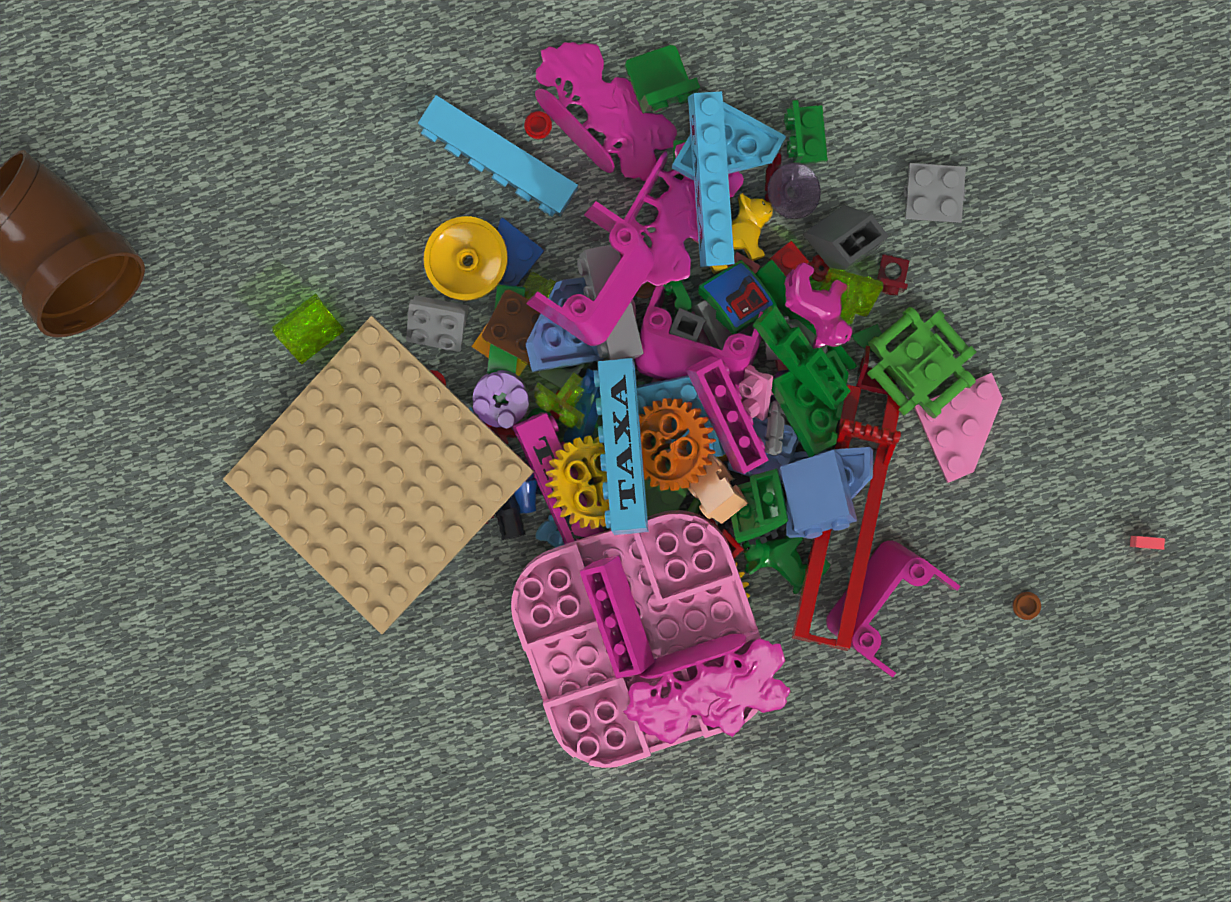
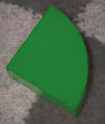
M878 324L853 334L851 337L857 345L865 349L866 345L869 346L868 342L873 337H879L882 333Z

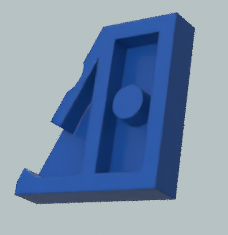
M502 217L499 221L498 232L507 247L508 264L500 284L518 286L545 251Z

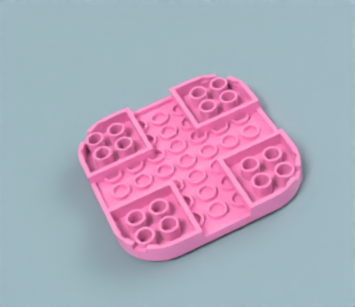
M682 510L664 511L647 517L649 532L614 535L610 529L550 549L531 560L518 577L511 601L513 622L523 650L526 651L553 734L561 747L573 758L576 757L594 767H618L649 757L652 752L701 736L707 738L722 733L720 727L712 728L703 724L701 716L696 714L691 716L686 732L673 744H669L659 740L655 735H648L640 731L638 722L628 719L623 711L630 704L628 691L631 685L636 682H646L649 685L655 686L662 676L645 679L637 674L616 679L579 572L594 561L619 555L654 659L725 635L737 633L744 634L746 642L733 653L742 655L748 651L753 641L761 638L730 546L723 533L711 521L701 515ZM724 656L703 662V665L707 667L723 666ZM734 660L736 667L741 668V662ZM696 665L673 672L674 678L685 682L693 680L697 676L698 671ZM667 682V687L662 686L661 698L668 697L671 691L670 682ZM675 682V688L681 689V685ZM656 688L651 690L650 694L652 696L656 695ZM746 707L743 711L745 723L759 710Z

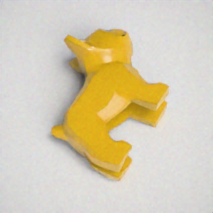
M741 193L738 197L739 211L736 219L732 221L733 249H743L750 260L756 261L765 256L764 251L759 248L758 241L762 227L772 217L773 208L769 201L759 198L750 199ZM710 266L714 274L726 270L728 266Z

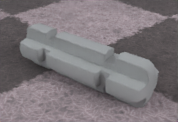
M773 401L769 405V415L771 417H768L766 439L768 441L765 442V452L776 456L782 452V441L780 439H783L785 417L782 415L785 414L779 403Z

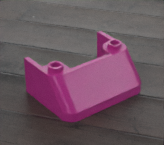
M595 201L586 210L584 216L610 233L609 242L611 246L623 255L596 299L592 301L582 294H575L570 296L564 305L560 307L537 291L526 303L590 346H598L607 340L654 265V255L637 230L631 224Z
M664 285L656 286L641 328L640 340L644 354L635 358L638 371L643 375L663 381L687 376L686 369L709 356L724 360L730 371L729 377L733 385L739 390L740 382L744 380L745 368L753 365L762 340L758 331L754 328L752 337L740 333L731 335L726 340L723 350L670 334L672 318L666 310L661 308L665 299Z
M888 540L882 542L869 558L851 648L887 675L894 677L896 672L874 657L881 646V636L875 628L869 625L871 620L902 579L913 586H923L932 577H935L951 590L958 591L961 586L900 543ZM847 589L826 618L828 630L836 637L838 636Z

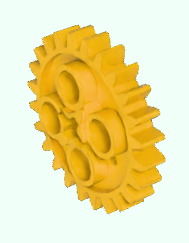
M591 436L584 437L583 441L579 437L573 440V444L570 442L563 445L564 450L560 449L555 452L558 459L550 460L549 463L555 469L547 471L546 475L552 477L553 481L546 483L545 486L553 488L554 492L550 493L548 498L557 499L553 508H563L560 514L561 518L571 515L570 524L580 520V528L587 527L588 524H590L591 529L598 528L599 523L604 527L606 526L605 511L610 510L609 499L604 500L603 482H607V471H599L595 466L596 458L600 459L601 454H605V445L599 442V437L595 438L594 441ZM571 466L575 467L578 471L577 480L573 479L570 475ZM593 479L594 484L589 485L588 480ZM580 493L584 494L587 498L586 507L582 506L579 502Z

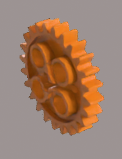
M664 398L662 402L653 401V407L644 406L643 409L646 415L639 414L644 480L651 479V487L660 484V490H668L670 487L671 491L679 490L680 487L682 489L689 488L690 483H698L697 475L707 474L703 465H712L707 456L716 452L709 448V444L716 442V439L708 438V434L714 429L713 427L705 428L704 426L709 418H699L701 409H692V402L683 403L682 399H674L672 402L671 398ZM673 418L677 422V428L675 431L671 427V422ZM689 429V434H687L685 437H682ZM652 435H654L656 439V444L654 447L651 445L650 441ZM688 442H690L692 445V452L690 455L687 453L686 445ZM657 452H660V453L653 459V456H654ZM667 458L671 462V467L669 471L666 469L665 466Z

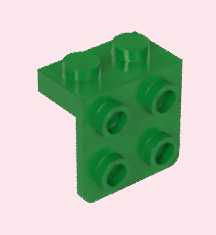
M674 45L630 58L625 62V69L643 114L649 111H653V113L663 111L670 104L676 102L679 104L687 103L688 96L697 93L700 89L697 77L688 79L679 52Z

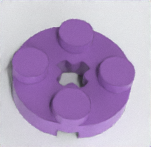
M505 370L484 375L477 382L472 397L474 412L483 422L494 427L509 428L513 426V424L523 418L529 404V394L524 381L518 375ZM502 392L505 393V399L508 403L497 405L496 399L493 396H499Z

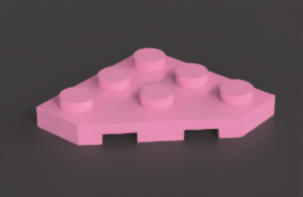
M992 373L976 379L974 385L961 391L941 409V414L935 419L930 417L919 404L914 407L947 483L973 473L1003 399ZM936 396V397H934V398H932V399H930V400L934 401V400H935L936 398H938L939 396Z

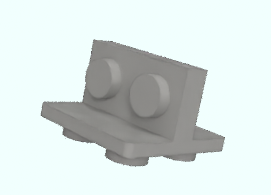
M415 295L414 300L409 302L406 341L460 352L470 306Z

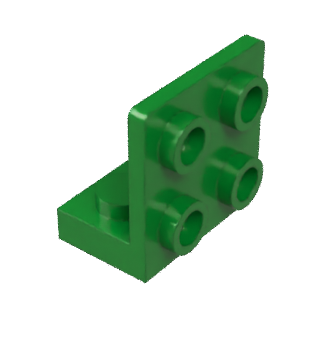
M792 100L790 107L786 108V114H784L785 130H790L791 132L789 141H787L788 158H793L794 165L827 162L822 105L799 107L798 100Z

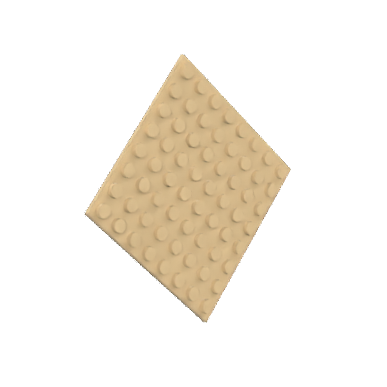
M370 316L223 480L375 629L383 634L534 473V470L378 320Z

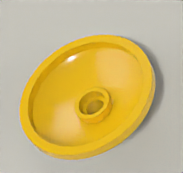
M471 216L456 217L441 224L429 237L424 251L425 271L433 286L442 294L462 301L479 299L492 292L503 279L508 264L507 247L500 233L488 222ZM466 257H473V264L465 266L464 259Z

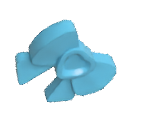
M549 515V521H545L539 526L536 532V539L547 541L555 548L565 545L552 515Z

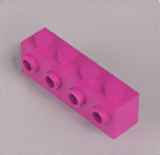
M709 356L688 367L686 371L732 469L745 474L769 461L765 454V445L753 428V420L743 407L741 394L737 387L733 385L729 377V368L724 360Z
M619 555L594 561L579 572L616 679L641 674L655 663Z

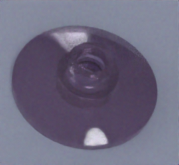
M789 163L779 167L772 174L768 184V197L777 213L785 218L801 219L810 215L816 209L821 196V188L818 178L810 168L799 163ZM789 187L794 190L793 197H790L787 193Z

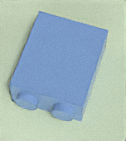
M835 450L780 467L794 529L799 535L812 539L821 536L823 531L830 529L843 530L850 526L849 523L857 521L842 457Z

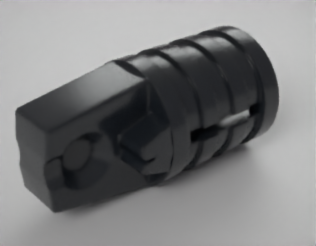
M513 494L495 513L501 533V540L526 535L520 507Z

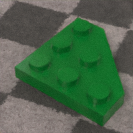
M836 350L826 353L839 375L847 384L849 373ZM791 371L773 379L771 391L808 457H813L835 445L838 435L835 433L837 421L841 419L844 400L836 409L831 410Z

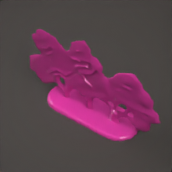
M564 42L557 49L548 46L546 49L541 50L543 62L536 69V79L542 85L556 87L559 96L558 100L547 90H536L535 96L541 108L600 169L607 173H612L615 165L609 153H616L620 158L621 172L625 177L633 179L639 177L642 181H646L657 163L654 150L673 148V141L676 140L675 137L677 136L676 127L663 114H643L632 84L627 78L615 77L611 83H606L602 80L604 60L597 44L583 43L579 45L574 42ZM557 78H561L559 86L555 82ZM567 80L572 83V93L568 98L565 97L567 92L563 91ZM574 95L580 97V100L573 101L572 98ZM569 104L581 105L587 111L588 119L583 124L567 110L566 107ZM593 128L595 131L604 133L606 138L603 146L587 129ZM617 142H622L620 148H615L613 145Z
M685 142L676 145L675 158L678 156ZM664 151L624 218L626 222L637 230L642 239L644 238L641 235L642 232L651 239L652 246L649 249L654 255V265L642 284L648 281L655 286L667 284L671 280L680 281L689 278L691 259L683 242L690 237L699 242L694 180L685 175L680 180L674 176L681 173L675 170L668 172L663 170L668 159L667 151ZM739 171L728 174L730 197H733L743 184L744 178ZM659 177H662L669 185V190L655 199L649 196ZM647 202L657 207L658 216L653 223L642 226L635 219L644 203ZM654 227L656 230L650 233L647 228Z
M737 633L725 635L654 659L655 663L638 675L645 679L662 676L661 680L655 686L649 685L646 682L632 684L628 691L630 704L623 712L629 720L638 722L640 731L648 735H655L659 740L669 744H673L686 732L691 716L696 714L701 716L703 724L712 728L720 727L722 732L733 737L745 723L743 711L746 707L765 713L782 709L787 703L786 698L789 696L790 688L781 680L773 678V675L785 662L781 645L778 643L772 645L769 641L759 638L753 641L746 653L738 655L733 652L745 644L746 636ZM724 656L723 666L707 667L703 665V662ZM734 660L741 662V668L736 667ZM696 665L698 673L693 680L684 682L674 678L673 672ZM667 682H670L671 691L668 697L661 698L662 686L667 687ZM674 683H679L681 689L675 688ZM656 688V695L652 696L650 694L651 690Z

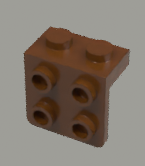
M506 290L484 329L482 338L531 366L526 342L541 313L526 304L529 299L512 290Z

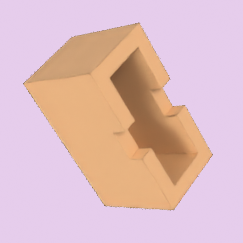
M709 454L707 458L712 462V465H703L707 474L697 475L699 482L690 483L688 490L695 498H699L701 502L699 508L708 519L714 518L723 524L748 504L737 485L731 486L730 481L733 477L724 462L713 454Z

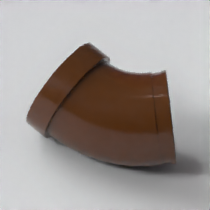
M18 151L0 167V274L22 296L24 309L39 330L47 336L67 337L76 335L110 318L138 290L145 273L143 260L123 235L115 233L73 188L40 161L32 158L27 151Z

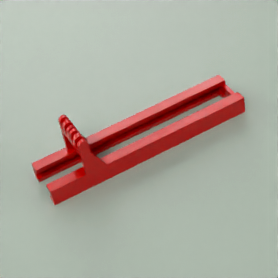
M847 385L851 392L844 399L841 419L838 420L835 432L838 434L837 440L832 449L849 448L852 438L875 442L878 445L873 464V478L869 483L837 639H828L809 633L831 529L823 531L821 536L812 540L792 633L793 639L815 642L819 645L824 644L828 645V647L848 651L851 647L888 465L901 435V431L896 430L900 412L898 409L900 407L890 395L887 398L881 430L878 429V426H871V424L863 426L861 425L862 422L855 421L861 388Z

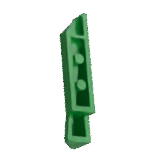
M771 259L755 275L774 299L782 316H788L789 320H799L816 335V329L811 322L785 306L786 276ZM827 345L828 351L826 353L836 350L846 369L853 370L857 367L856 363L841 345L837 347Z

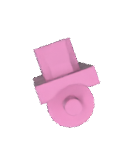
M749 365L745 368L744 380L739 385V392L742 395L741 402L751 418L756 417L763 421L768 417L770 397L774 395L771 391L773 376L760 373L754 366Z

